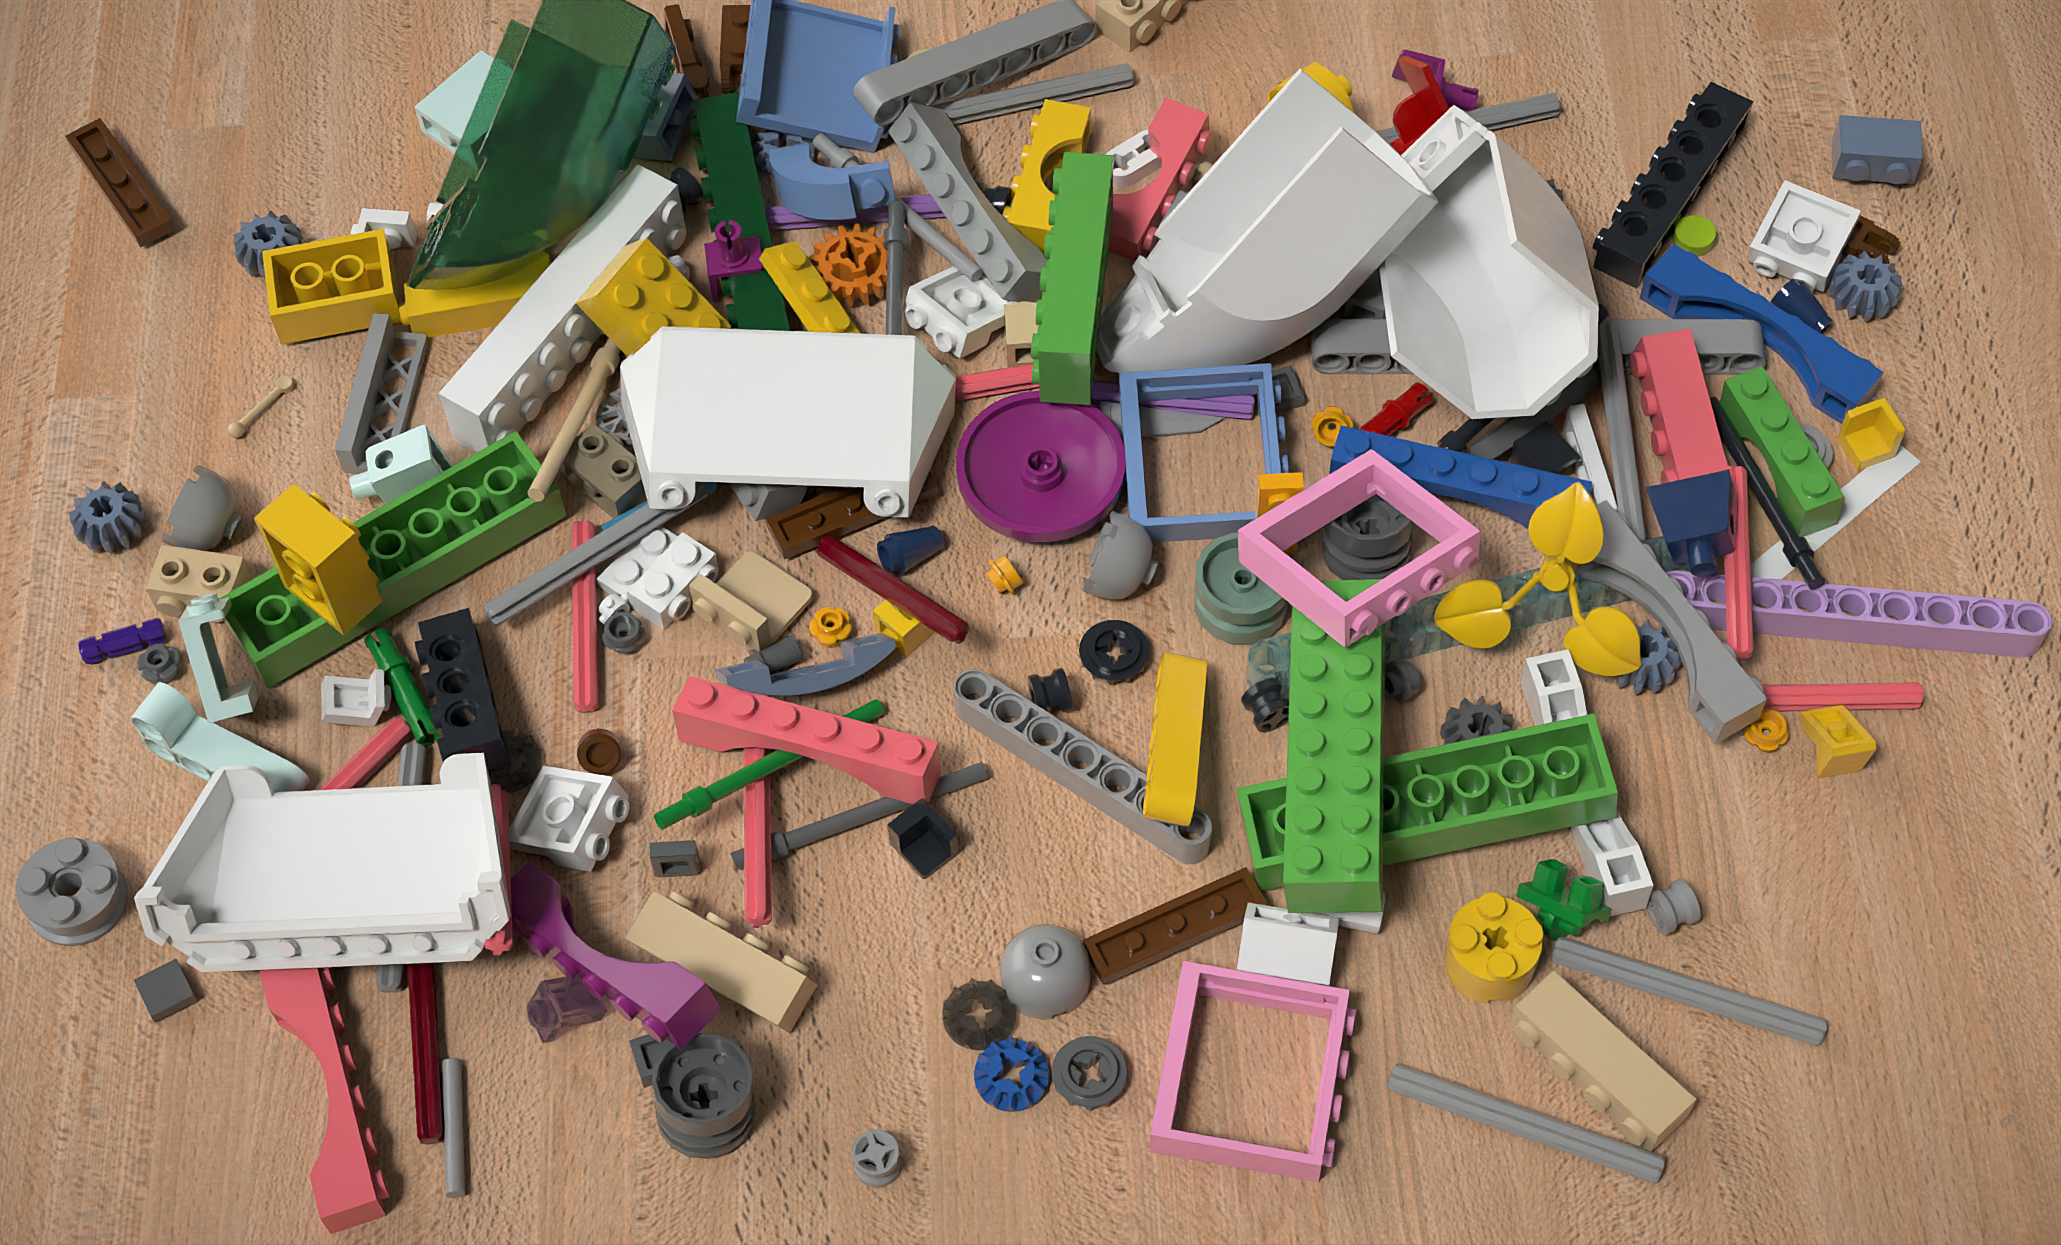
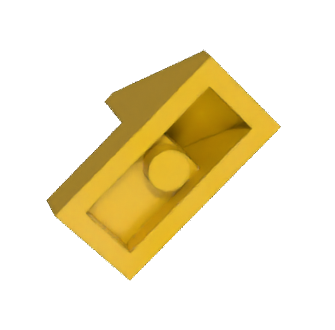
M1844 705L1800 712V728L1816 745L1817 775L1819 778L1860 771L1876 751V741Z

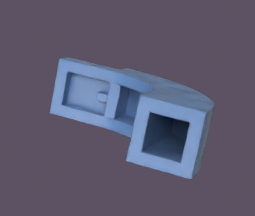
M809 143L770 149V163L778 198L785 208L795 214L823 220L856 218V210L886 206L890 202L896 201L889 161L845 168H828L813 162Z

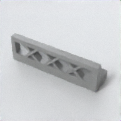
M373 313L335 447V452L344 473L360 474L368 471L367 461H364L367 449L390 437L392 438L404 433L429 339L427 334L395 331L389 314ZM395 345L415 347L413 355L400 363L393 357ZM400 375L405 381V386L389 397L383 390L384 385ZM391 409L396 416L395 422L379 431L374 425L375 418Z

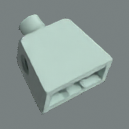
M425 424L369 447L365 452L368 471L350 476L349 481L356 500L379 495L384 504H387L454 465Z

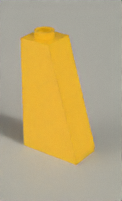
M545 228L532 230L403 284L405 301L398 303L403 326L410 325L412 333L427 334L428 338L498 326L552 263Z

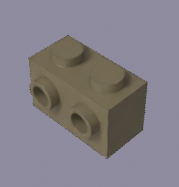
M592 423L575 438L560 467L562 477L613 519L647 500L636 456L625 449L623 442L616 434L611 431L605 433Z

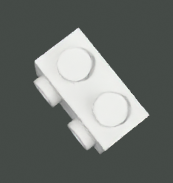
M1248 903L1244 917L1237 970L1318 985H1329L1339 917L1315 913H1288V910L1285 908Z

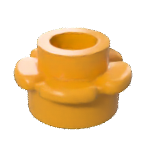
M1328 406L1323 412L1318 411L1311 423L1314 428V437L1325 446H1335L1340 426L1353 428L1351 417L1347 414L1345 415L1343 410L1336 406ZM1334 423L1336 428L1330 429L1328 424Z
M1005 555L994 562L992 559H989L988 563L992 569L987 571L986 575L997 591L1001 594L1007 589L1011 595L1015 594L1014 589L1024 582Z
M821 608L814 614V620L810 621L809 631L820 645L827 648L838 647L841 645L840 642L846 641L851 633L850 616L841 608ZM828 623L835 624L833 627H827Z
M1763 709L1759 719L1744 729V736L1750 745L1757 746L1761 751H1775L1778 745L1785 744L1788 739L1787 724L1779 712L1772 709ZM1762 730H1768L1770 734L1765 735L1762 733Z

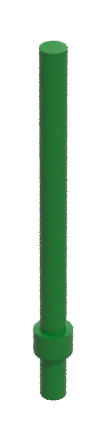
M874 699L843 717L868 723L882 716L884 708L879 700ZM776 750L705 788L697 786L683 793L682 800L654 814L655 822L660 829L664 830L688 816L696 818L710 811L713 803L803 757V755Z

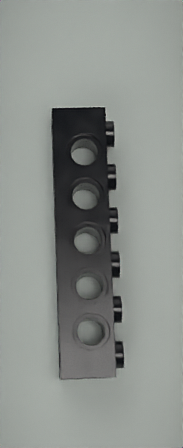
M1713 82L1709 83L1702 95L1696 93L1692 97L1686 109L1685 115L1687 116L1684 121L1678 119L1674 123L1668 135L1666 147L1659 146L1656 149L1649 163L1650 170L1646 175L1643 173L1638 175L1631 188L1630 195L1632 196L1628 202L1620 201L1611 219L1613 223L1610 228L1603 227L1598 233L1592 247L1593 250L1597 251L1593 268L1637 289L1645 274L1650 270L1673 236L1678 221L1688 214L1745 130L1754 101Z

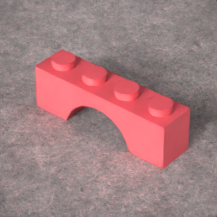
M1166 97L1148 128L1150 150L1158 156L1162 163L1158 175L1149 185L1139 191L1128 194H1113L1114 208L1109 251L1136 261L1139 256L1144 257L1147 251L1151 252L1159 239L1154 235L1181 187H1187L1190 184L1195 173V162L1199 154H1206L1213 139V132L1210 131L1209 114Z

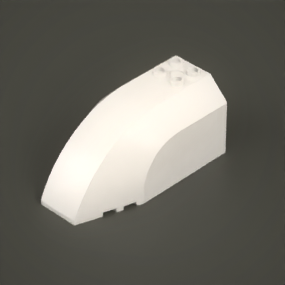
M1300 68L1161 223L1154 234L1159 241L1147 259L1143 256L1137 258L1132 266L1136 275L1125 291L1117 288L1103 308L1097 352L1102 364L1109 371L1117 373L1245 365L1277 352L1312 331L1336 312L1388 256L1395 254L1401 248L1405 237L1417 224H1421L1429 218L1433 207L1439 201L1417 171L1379 133Z
M1453 105L1401 155L1417 171L1439 202L1433 207L1429 218L1425 222L1417 224L1405 237L1401 248L1395 254L1388 256L1379 266L1391 356L1471 419L1534 416L1545 405L1553 404L1561 395L1562 390L1573 380L1586 375L1597 360L1599 305L1582 236L1570 212L1543 177L1497 135Z

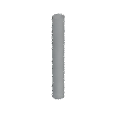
M448 1058L442 1061L446 1196L459 1198L465 1195L461 1060L458 1058Z

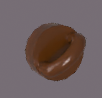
M597 728L589 730L582 735L578 742L577 758L579 764L589 773L598 775L610 773L617 768L621 761L622 747L620 741L613 732L607 729Z

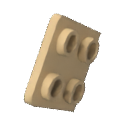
M754 551L744 553L716 584L700 573L689 585L693 609L700 618L714 624L729 634L737 643L747 646L751 650L755 649L758 652L771 646L809 605L813 598L809 587Z

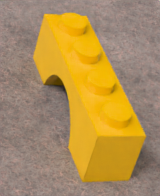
M1048 99L1044 100L1041 113L1033 115L1030 127V137H1033L1031 145L1025 144L1023 147L1020 162L1023 171L1021 175L1014 176L1011 188V198L1014 200L1011 207L1005 206L1002 215L1023 236L1035 244L1042 254H1044L1046 233H1050L1051 227H1054L1049 225L1048 219L1050 200L1055 199V195L1048 190L1044 182L1054 172L1055 168L1062 167L1064 152L1085 153L1091 134V107Z

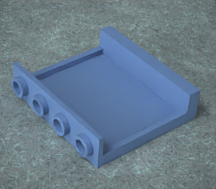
M751 0L736 122L814 139L818 134L823 133L837 145L875 153L880 138H887L891 123L884 126L877 125L853 97V90L862 77L897 62V55L891 54L892 47L895 48L900 30V25L894 24L895 7L890 6L885 20L880 21L795 0Z

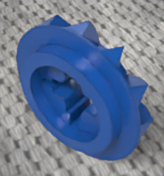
M1012 1036L1007 1040L992 1041L990 1046L978 1055L974 1069V1082L981 1098L990 1106L1008 1112L1021 1111L1034 1105L1043 1096L1049 1081V1070L1044 1054L1040 1053L1031 1041L1016 1040ZM1003 1059H1005L1006 1063L1009 1062L1013 1068L1020 1065L1024 1066V1069L1019 1072L1021 1089L1010 1078L998 1080V1077L1003 1074Z

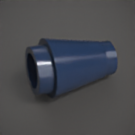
M1795 278L1787 282L1771 300L1773 305L1790 315L1797 316L1806 325L1821 334L1833 322L1806 283L1800 284Z
M932 525L930 527L886 534L884 540L877 543V553L886 571L891 574L894 572L903 574L936 553V551L943 549L944 544L940 531L936 526Z

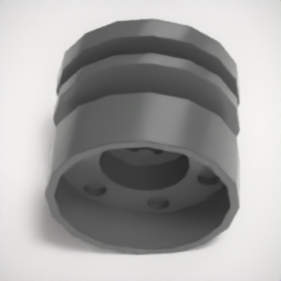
M1375 494L1322 527V558L1329 570L1342 580L1384 579L1408 564L1411 557L1414 522L1379 495Z
M698 1033L682 1050L674 1044L664 1049L654 1065L652 1077L655 1113L661 1136L672 1149L688 1157L710 1159L728 1154L743 1143L753 1127L755 1114L753 1072L748 1056L737 1043L719 1034ZM709 1103L710 1108L702 1109L700 1104Z

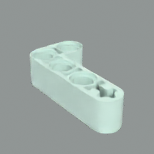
M158 682L130 718L141 740L152 752L206 781L210 780L219 766L251 765L259 768L268 776L273 792L303 791L310 782L308 775L290 761L212 722L208 723V720L196 715L188 699L165 683Z

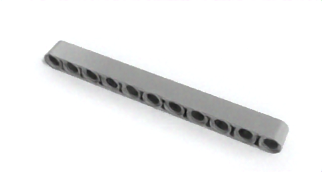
M1326 319L1311 331L1312 365L1317 372L1323 374H1414L1391 356L1386 319ZM1605 319L1601 323H1614L1618 327L1625 375H1633L1630 355L1642 336L1689 328L1692 331L1703 375H1739L1766 365L1762 326L1754 320ZM1597 350V360L1594 362V364H1596L1597 368H1598L1599 371H1600L1599 358H1598V350Z

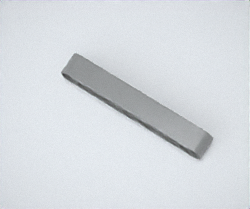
M1057 0L869 73L857 82L853 90V97L877 125H888L898 119L910 102L933 107L1077 50L1092 40L1096 34L1097 25L1075 0Z
M969 669L957 676L954 681L955 711L963 722L1178 861L1185 864H1196L1202 862L1208 856L1211 847L1212 823L1205 812L1194 806L1191 822L1188 827L1144 819L1143 805L1146 774L986 672L979 669ZM971 694H979L983 696L977 700H969L966 698L968 695ZM1008 716L1018 718L1017 721L1012 723L1001 721V719ZM1042 739H1049L1054 743L1048 746H1041L1036 742ZM1078 762H1085L1090 765L1085 769L1072 767L1073 764ZM1114 785H1121L1127 790L1114 793L1108 790V788ZM1187 832H1194L1201 837L1196 840H1187L1181 835Z

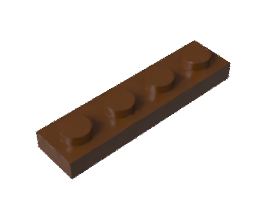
M101 118L65 135L69 146L140 248L176 229L169 214Z
M930 471L915 505L939 496L938 485ZM840 487L766 518V523L785 560L819 546L821 539L825 536L838 538L886 517L878 516L866 507L864 503V487Z
M1245 867L1083 939V945L1089 954L1090 962L1102 985H1105L1243 923L1248 903L1267 906L1268 904L1248 868Z

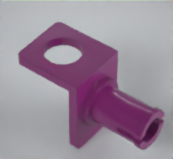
M1406 49L1401 50L1398 58L1405 55L1429 64L1448 107L1455 105L1463 111L1474 110L1479 89L1445 81L1446 78L1443 77L1445 59ZM1397 60L1392 77L1407 81Z
M729 220L730 232L726 231L725 221H723L715 228L717 242L704 243L713 302L719 301L717 278L763 271V265L759 260L761 256L759 238L757 236L742 238L740 225L732 220Z

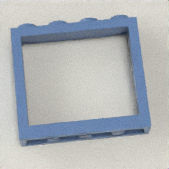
M1271 363L1119 373L1128 517L1145 528L1150 535L1152 543L1216 539L1233 532H1238L1240 528L1255 520V511L1147 518L1138 402L1257 394L1265 474L1289 473L1287 454L1279 455L1278 442L1285 441V427L1283 416L1276 417L1275 404H1281V386L1279 385V380H1272Z

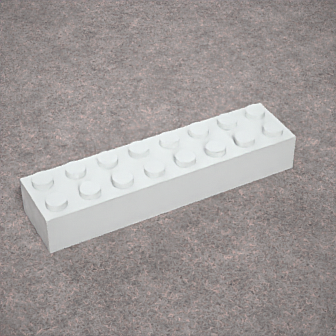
M637 164L438 394L454 441L477 453L514 431L518 433L528 421L536 418L546 399L552 392L558 391L563 386L569 372L577 363H581L586 359L591 346L602 334H605L576 304L577 300L625 245L647 237L667 258L673 250H677L683 244L687 233L677 184Z

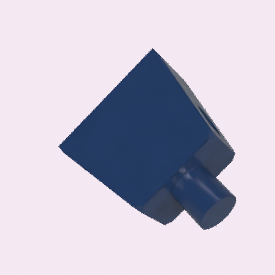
M1730 470L1646 487L1673 563L1683 564L1689 562L1691 574L1696 577L1713 575L1717 571L1716 556L1731 554L1736 549L1738 495Z

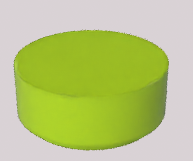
M1689 215L1678 221L1673 241L1678 247L1696 256L1704 255L1713 247L1716 229L1707 218L1699 215Z

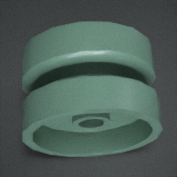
M1238 532L1216 538L1203 549L1196 563L1194 611L1201 626L1215 638L1231 644H1253L1269 638L1282 626L1288 613L1289 602L1239 562Z

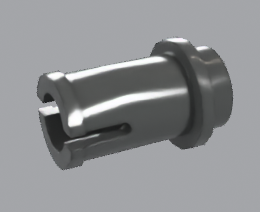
M790 635L759 652L755 649L751 650L749 656L744 658V663L758 660L769 667L771 675L795 662L801 661L803 656L796 640Z

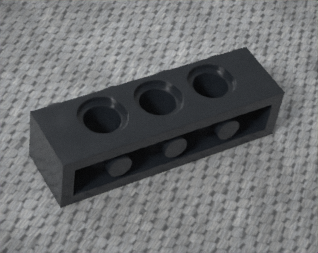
M469 608L418 622L422 640L415 641L414 643L421 666L428 665L429 672L423 673L422 678L429 699L435 698L437 703L429 708L436 731L443 730L444 738L437 740L442 761L444 762L448 757L455 754L484 753L488 771L511 765L480 637Z

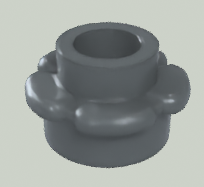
M618 612L607 619L604 627L605 632L602 635L606 647L609 649L614 648L618 653H629L635 649L636 645L643 643L645 629L641 627V621L633 614ZM621 633H628L626 637L620 636Z
M154 644L139 656L137 668L139 671H142L141 676L143 679L153 684L158 682L168 684L179 674L180 654L173 647L167 648L165 644ZM157 660H162L161 663L155 665Z
M1406 660L1399 663L1389 661L1386 664L1385 693L1387 696L1404 703L1412 695L1420 691V677L1411 662Z

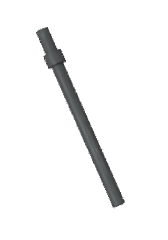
M901 201L889 203L888 227L884 230V249L887 250L886 335H902L904 251L908 248V231L904 228L905 205Z
M983 762L941 776L930 799L988 779ZM883 797L784 834L780 830L771 833V862L789 856V850L900 811L913 804ZM744 848L731 852L730 855L735 869L743 868Z

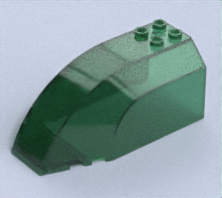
M542 0L531 28L513 19L509 21L438 192L436 201L443 204V206L435 215L432 214L426 227L429 230L425 242L419 247L406 286L412 289L423 290L458 289L477 286L507 277L523 270L551 253L599 210L617 188L628 170L648 119H654L662 104V98L658 97L662 85L666 86L676 67V64L671 62L676 47L653 14L626 0Z

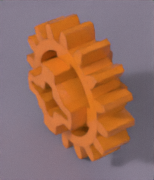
M855 224L851 232H847L843 226H838V235L833 236L831 233L826 232L824 233L825 244L815 242L813 245L815 254L810 255L809 260L838 301L843 297L847 299L848 306H853L855 299L861 298L862 302L866 305L869 304V295L874 294L879 298L884 296L883 286L887 287V250L884 249V235L876 238L874 227L869 228L864 233L861 232L859 224Z

